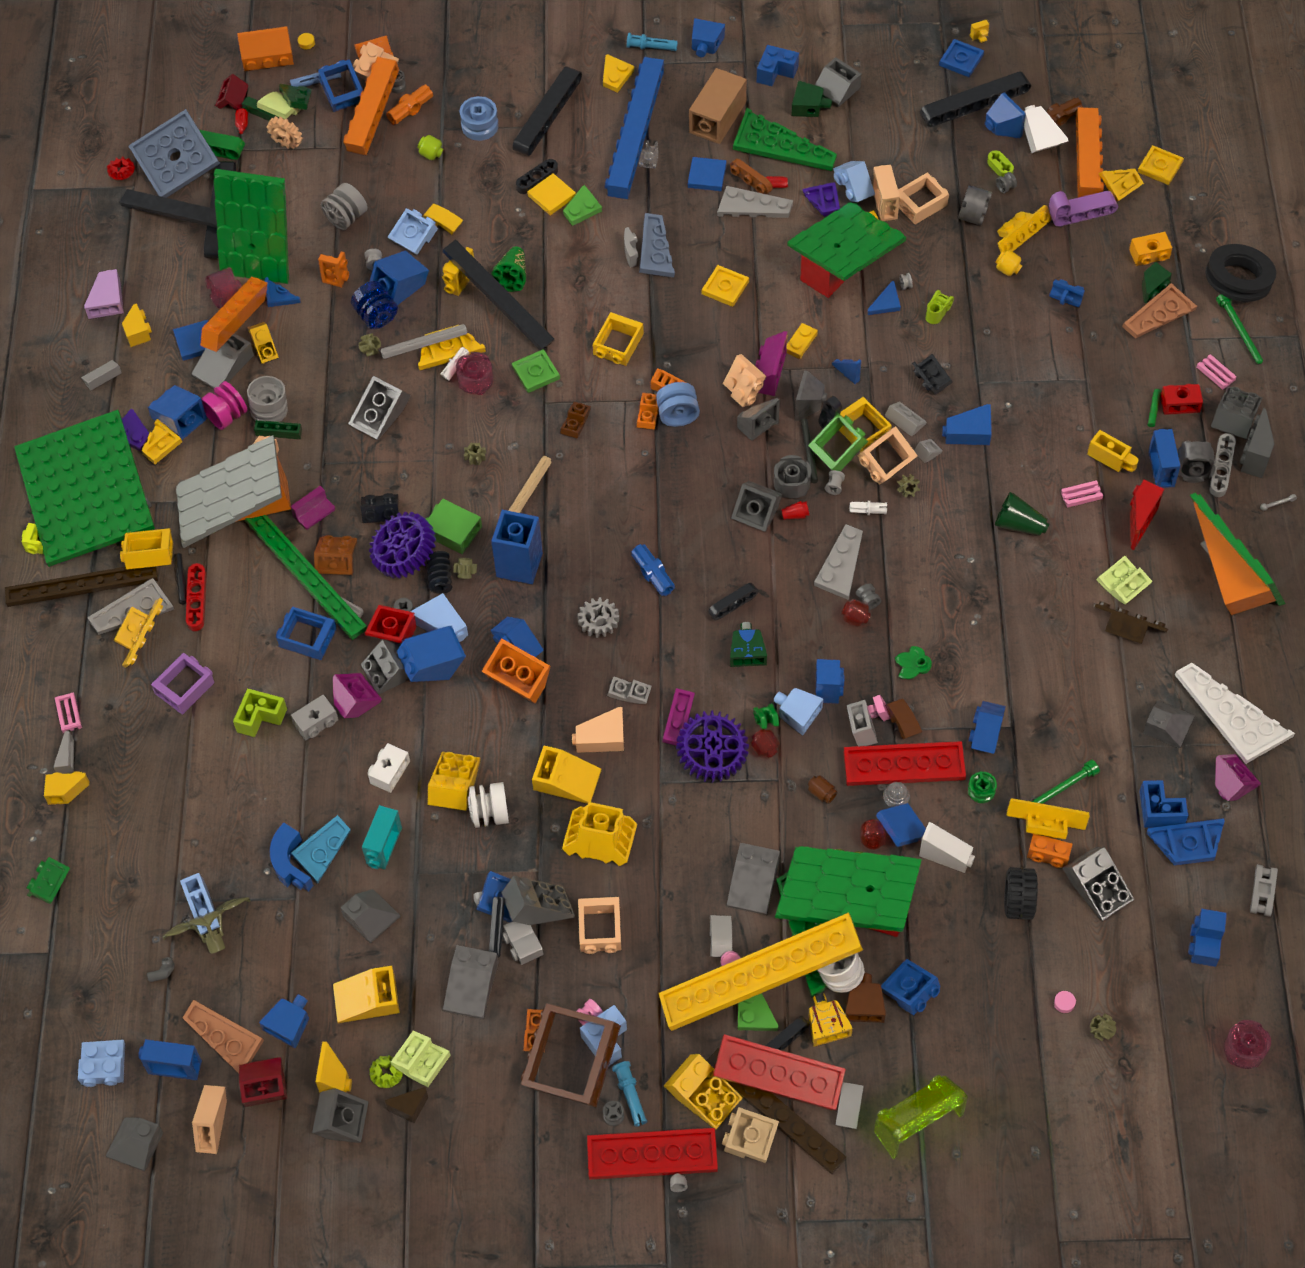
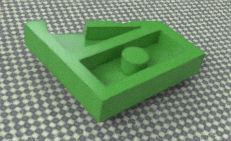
M584 185L565 207L563 213L573 226L602 212V206Z
M762 993L738 1003V1030L778 1031V1024Z

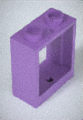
M183 653L151 686L158 697L183 715L214 684L213 673L208 667L199 665V662L193 656L189 657ZM188 666L202 677L182 697H179L166 686Z

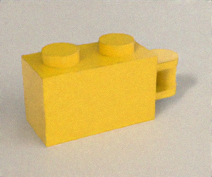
M1101 430L1090 441L1087 455L1117 472H1120L1122 468L1133 472L1138 464V458L1130 453L1132 447Z

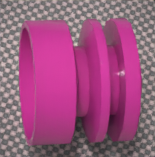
M226 381L220 383L219 387L214 388V394L208 392L201 398L206 417L220 430H224L232 424V417L238 419L248 410L238 391Z

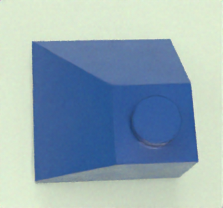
M1002 93L986 113L985 125L995 135L1020 138L1023 135L1026 113L1005 93Z

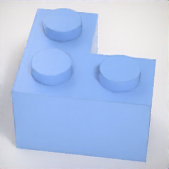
M850 161L833 168L835 181L839 185L846 186V196L851 202H859L875 195L865 161Z
M615 1005L597 1016L621 1025L618 1036L627 1030L626 1020ZM588 1022L580 1027L581 1038L596 1056L604 1026ZM617 1043L615 1044L609 1066L622 1058L621 1048Z

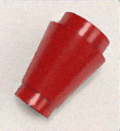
M799 501L781 509L784 520L806 519V516H810L806 501Z

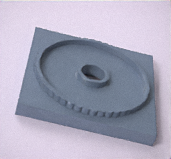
M186 109L129 145V148L158 195L165 198L220 164ZM172 153H181L180 158L178 160H170V156Z

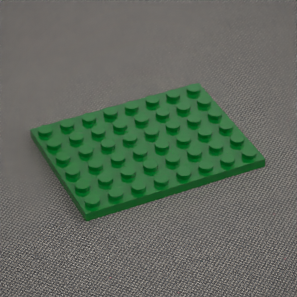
M119 410L14 446L48 567L120 542L125 539V533L155 529Z

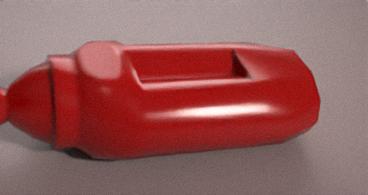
M238 109L235 113V126L239 134H243L248 125V112L246 109Z
M765 177L770 181L773 188H787L788 186L787 177Z

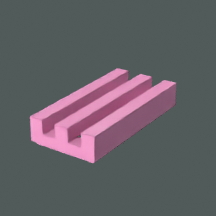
M1211 354L1208 355L1207 359L1204 358L1202 362H1199L1196 367L1222 390L1234 382L1237 377Z
M1097 481L1061 489V494L1067 508L1103 498Z
M74 692L55 697L62 732L65 733L66 730L74 731V728L77 727L81 729L82 725ZM69 698H71L74 716L76 720L75 723H73L72 716L68 702ZM62 700H64L68 725H65L60 703Z

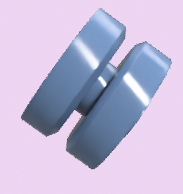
M480 96L464 101L459 112L461 127L465 136L478 141L487 140L494 136L499 126L495 103L491 99Z
M671 383L657 392L656 401L659 407L660 419L667 426H684L690 424L699 416L700 409L696 391L689 383Z

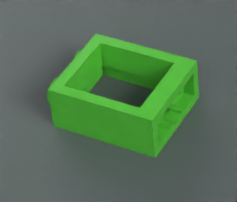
M839 413L808 445L831 470L841 471L868 442L864 437L866 435L865 432L859 427L855 428L852 425L854 421L847 415L843 417ZM845 425L857 437V440L836 461L823 446Z

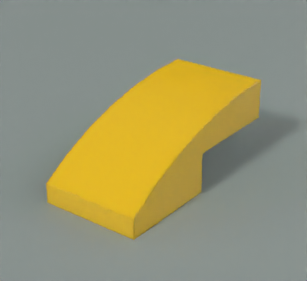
M432 204L423 215L425 219L429 217L435 221L436 227L440 225L451 235L463 222L460 217L436 204Z

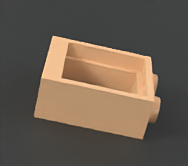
M891 165L874 167L872 186L875 192L873 196L879 218L882 221L898 219L900 195Z
M928 172L898 189L900 195L899 209L914 224L919 223L948 205V191L942 188L937 180ZM927 187L936 198L918 207L909 196Z
M895 426L857 456L862 466L866 467L871 473V478L880 485L918 455ZM886 439L903 460L887 474L870 453Z
M619 897L578 899L580 952L594 954L597 951L614 953L621 950ZM615 913V938L585 939L584 914Z

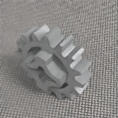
M599 597L598 601L592 598L590 604L584 602L585 608L580 607V613H578L579 626H582L583 632L588 630V636L595 633L596 638L599 637V634L606 637L607 631L612 634L613 628L618 627L619 612L618 609H615L614 603L609 605V599L602 602L601 597Z

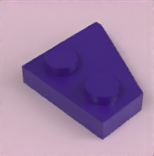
M835 182L803 189L804 196L824 217L840 209Z
M130 409L122 419L130 447L142 452L144 444L148 441L149 432L134 410Z

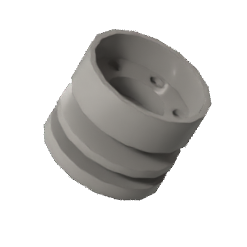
M342 183L334 190L333 194H329L321 202V209L324 215L334 226L342 230H346L350 224L354 223L355 219L360 218L368 209L367 203L360 192L348 183Z
M262 376L254 379L247 389L252 418L255 421H282L288 412L285 385L281 380L272 376Z

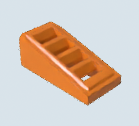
M657 368L651 379V389L659 391L666 386V382L671 384L684 381Z

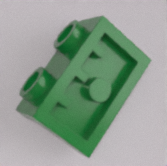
M48 857L45 862L41 860L36 869V872H38L36 879L31 878L26 887L29 890L27 896L31 897L33 895L51 904L70 867L51 857Z

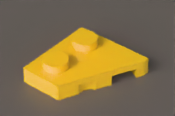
M157 419L153 431L149 433L148 441L142 448V453L152 463L157 464L180 445L182 440Z

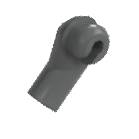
M163 958L162 966L159 970L148 972V981L154 982L167 979L175 967L172 958Z

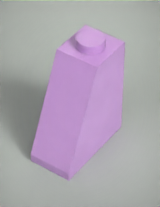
M117 269L98 273L84 305L88 319L124 313L121 284Z

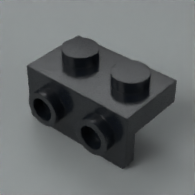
M933 354L919 364L915 361L912 363L915 367L913 372L919 379L923 378L924 382L922 384L928 392L932 390L937 395L953 383Z
M386 493L381 496L366 495L361 497L362 522H386L385 519L391 520L392 515L397 517L399 513L398 494Z

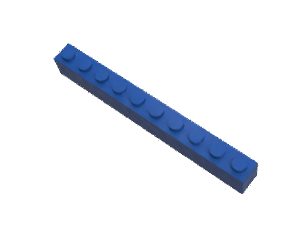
M644 57L643 63L639 64V76L635 78L636 87L631 92L632 101L628 102V114L624 116L625 125L620 130L621 139L617 140V152H614L613 165H610L609 168L610 177L605 182V189L608 190V196L623 199H628L664 74V60Z

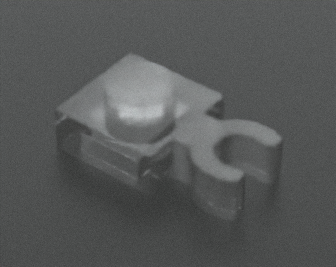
M646 141L645 149L641 151L639 167L656 169L659 157L657 141L654 146H649V141Z

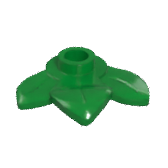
M912 646L909 653L903 652L895 657L896 663L903 667L899 673V678L913 679L919 673L926 674L932 667L931 659L925 655L922 648Z

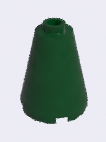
M1009 492L994 524L999 528L1038 536L1041 533L1045 534L1049 527L1048 519L1012 492Z

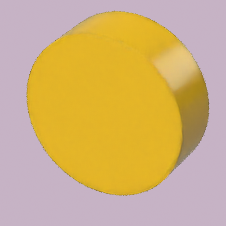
M310 33L301 34L298 37L299 47L311 49L315 45L314 36Z

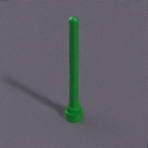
M1222 294L1216 297L1217 303L1220 307L1226 309L1255 362L1262 364L1263 359L1231 305L1232 299Z
M1092 759L1084 763L1081 771L1032 802L1043 804L1086 776L1094 777L1100 773L1097 763Z

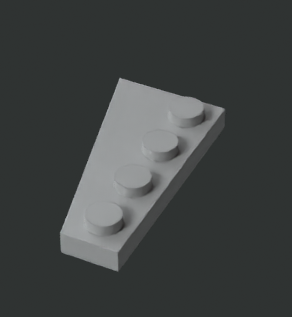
M726 186L717 216L732 214V217H739V215H750V217L765 215L772 218H789L793 207V200Z
M847 524L844 526L814 581V586L849 600L863 535L862 530Z
M152 578L88 617V620L98 635L120 628L131 607L148 615L155 601L159 598L163 599L161 603L163 608L160 614L174 610V607Z

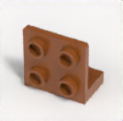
M331 535L320 537L314 551V564L318 573L352 575L354 572L353 553L357 544V538H352L351 536L333 537Z

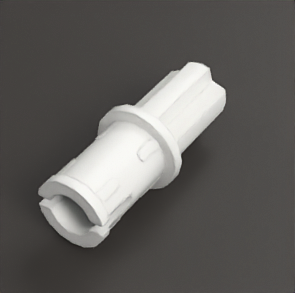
M461 347L453 359H449L450 362L440 375L450 381L454 373L461 369L460 365L469 355V351Z
M850 502L849 510L851 513H867V515H870V513L887 514V502Z

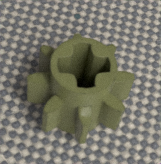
M373 333L361 336L362 341L359 343L360 351L366 354L367 357L378 354V349L381 347L380 339L373 336Z
M471 442L468 448L464 447V460H469L470 465H480L482 460H486V448H481L480 443Z
M912 474L909 477L902 475V479L897 481L900 486L897 491L903 492L904 497H907L908 494L914 497V493L920 491L917 486L920 481L918 479L914 480Z
M458 558V562L454 563L453 572L458 573V578L470 579L472 574L476 573L477 564H472L473 559Z
M1105 1013L1103 1017L1097 1015L1090 1023V1033L1094 1034V1037L1100 1041H1103L1104 1038L1109 1040L1116 1033V1022Z

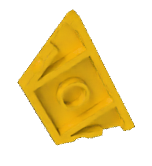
M470 333L422 347L421 358L418 363L419 370L450 362L449 359H453L461 347L469 351L467 356L469 357L486 352L485 346L483 344L480 345Z

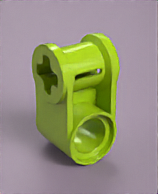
M937 290L927 305L926 321L930 324L941 322L946 312L950 310L954 297L944 295L940 290Z

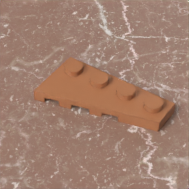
M1171 283L1129 318L1122 327L1136 339L1196 310L1197 305Z
M193 1000L183 1016V1019L238 1073L239 1065L251 1063L264 1041L263 1038Z

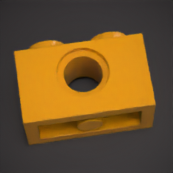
M1166 232L1133 238L1129 250L1136 266L1170 259L1172 246Z

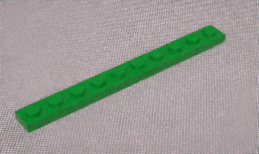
M267 515L245 518L244 521L351 640L366 632L367 625Z

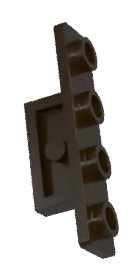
M1099 601V604L1094 603L1093 605L1095 608L1111 613L1105 629L1106 632L1142 644L1148 626L1164 632L1168 631V628H1165V623L1155 620L1153 624L1146 621L1147 617L1136 614L1135 617L1128 615V610L1119 607L1117 611L1110 609V604Z

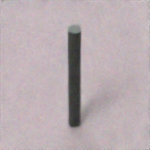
M802 419L800 422L807 462L811 467V483H817L818 476L814 453L808 446L811 443L808 420Z

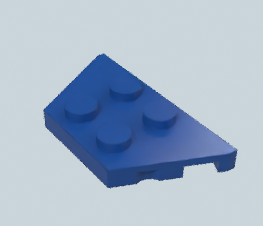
M1216 819L1148 828L1147 834L1173 865L1213 861L1217 853L1225 820Z

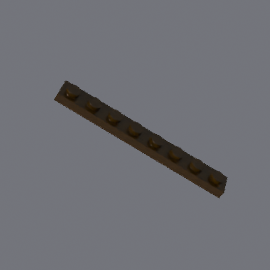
M157 566L135 569L121 567L5 587L6 605L11 607L140 585L152 578L157 582Z
M717 1048L706 1060L714 1069L720 1048ZM727 1081L759 1113L779 1121L777 1128L829 1173L833 1174L846 1160V1156L774 1094Z

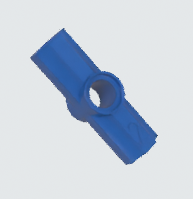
M645 544L637 545L631 551V555L640 566L644 578L648 582L651 581L661 596L669 595L675 589V585L666 574L662 562L658 558L655 559Z

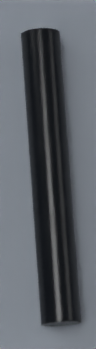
M176 553L174 559L179 603L184 605L186 604L187 597L182 554Z

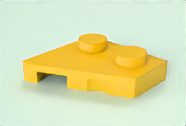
M607 54L605 57L603 87L618 93L635 71V67Z
M1136 169L1102 171L1099 173L1107 189L1112 192L1116 202L1144 184Z

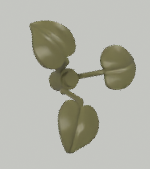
M249 897L228 900L216 907V911H211L203 916L201 915L176 925L163 935V940L167 936L177 935L193 929L202 938L203 943L206 942L210 954L221 951L225 948L221 937L224 935L222 931V913L243 901L250 902L251 900ZM216 917H218L220 925L218 932L217 929L212 930L210 927ZM197 925L207 927L208 932L205 933V936L200 934Z

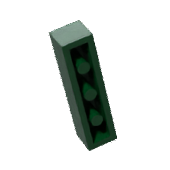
M249 96L242 103L243 109H246L247 112L270 121L271 118L276 116L257 108L258 100Z
M256 420L254 431L256 436L266 437L273 435L276 438L301 439L302 426L298 423Z

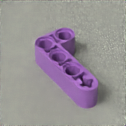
M1060 191L1051 196L1048 209L1054 225L1063 226L1112 214L1118 209V204L1111 191H1104L1068 200L1066 194Z

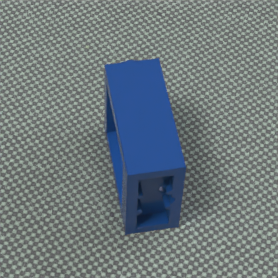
M350 59L346 61L340 60L334 65H326L318 70L319 80L333 112L359 104L363 89ZM348 70L356 90L334 97L326 77Z
M1155 430L1148 451L1155 485L1161 488L1175 487L1181 466L1173 430Z
M292 607L290 612H287L284 617L282 628H279L276 633L279 647L322 660L335 634V621L328 617ZM297 621L321 629L313 646L289 639Z
M145 1039L144 1046H141L139 1050V1059L148 1074L190 1080L198 1079L202 1060L195 1046Z

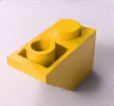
M137 304L132 306L122 322L130 347L151 340L149 335L152 332L148 322H144L146 320L143 309L139 310Z
M262 322L248 327L250 337L261 363L279 358L267 324Z
M56 772L46 775L44 797L48 805L68 804L89 786L86 773L73 772L71 774Z

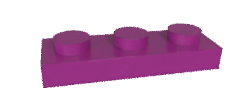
M676 688L662 742L672 745L679 743L677 742V737L681 736L679 731L683 729L684 723L688 722L695 695L694 692Z

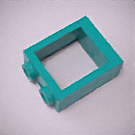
M379 805L362 845L366 864L373 869H386L402 830L398 810Z

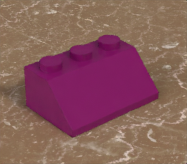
M786 331L766 338L765 344L760 347L759 356L761 358L760 360L757 359L755 367L766 377L763 381V387L758 393L771 396L776 394L787 354L788 332Z

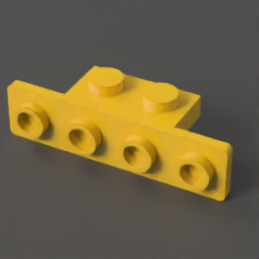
M1043 205L1034 214L1019 212L1010 221L1004 223L997 230L999 236L1004 237L998 242L1000 252H1006L1007 250L1013 252L1049 223L1052 218L1048 206Z
M162 598L155 601L148 615L134 607L129 609L113 640L130 649L122 664L124 668L133 665L138 655L135 653L138 648L141 649L146 641V638H144L146 632L151 631L155 624L153 621L155 615L158 616L163 608V605H161Z
M1013 798L1010 799L1007 809V816L1026 819V832L1066 839L1068 827L1085 830L1090 817L1089 812Z

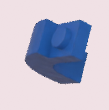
M283 823L274 834L270 845V859L278 879L287 888L292 883L301 890L303 888L309 892L313 887L311 877L290 863L291 853L302 842L300 833L286 823Z

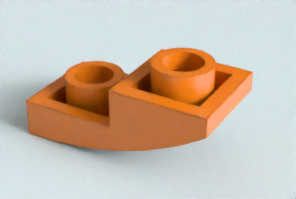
M642 393L637 428L655 429L659 410L656 401L657 394Z
M527 1009L523 1051H530L535 1041L534 1034L536 1029L539 1028L542 1010Z

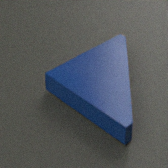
M268 277L265 278V282L268 283L266 292L268 307L301 303L299 296H295L281 285L273 283Z
M891 281L868 308V315L900 311L901 306L894 281Z
M836 359L832 362V365L854 384L860 381V359L857 361L851 359L840 361Z

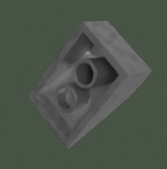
M373 376L348 424L379 440L403 412L411 395Z
M740 843L727 907L763 915L767 914L778 869L780 851Z
M456 946L443 1011L479 1019L484 1018L498 967L497 953Z

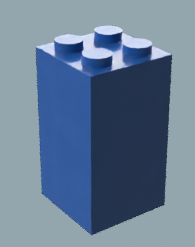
M507 510L501 511L492 538L496 577L533 584L543 554L539 517Z

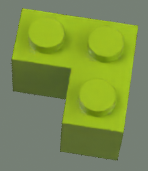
M247 688L233 720L237 733L255 737L262 721L281 725L287 711L285 700L282 697Z

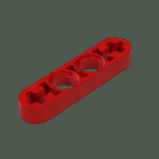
M199 563L192 564L188 569L186 623L191 631L201 630L205 622L206 571L204 566ZM196 571H200L198 573V579H196L195 577ZM194 586L202 587L199 592L191 591ZM194 602L201 603L200 607L196 609L191 608V605ZM194 615H196L198 621H196V624L192 623L194 622Z

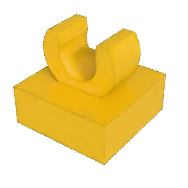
M983 20L971 24L970 37L972 40L979 39L981 43L987 41L988 21Z

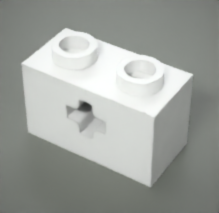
M387 743L386 747L380 750L376 763L370 766L368 776L370 784L391 793L408 766L410 758L408 752Z

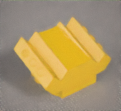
M589 802L585 807L580 806L572 811L562 849L569 856L577 853L582 859H597L605 864L613 860L618 866H621L628 862L637 823L630 816L623 815V809Z

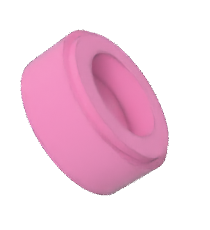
M734 951L724 953L720 961L721 966L740 959L739 954Z
M1068 991L1059 992L1054 1000L1055 1008L1061 1013L1071 1012L1076 1004L1074 995Z

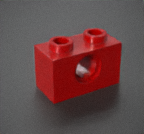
M1199 384L1168 385L1162 388L1160 398L1164 415L1200 413L1203 399Z

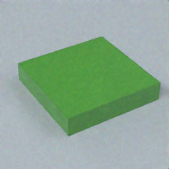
M544 349L511 363L514 372L527 393L560 379V374Z

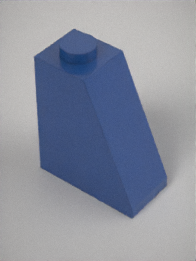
M986 404L947 418L946 426H942V437H945L946 444L990 445L991 404Z

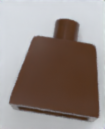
M864 973L860 984L849 992L845 1013L849 1021L885 1022L886 1011L881 984L872 983V975L869 973Z

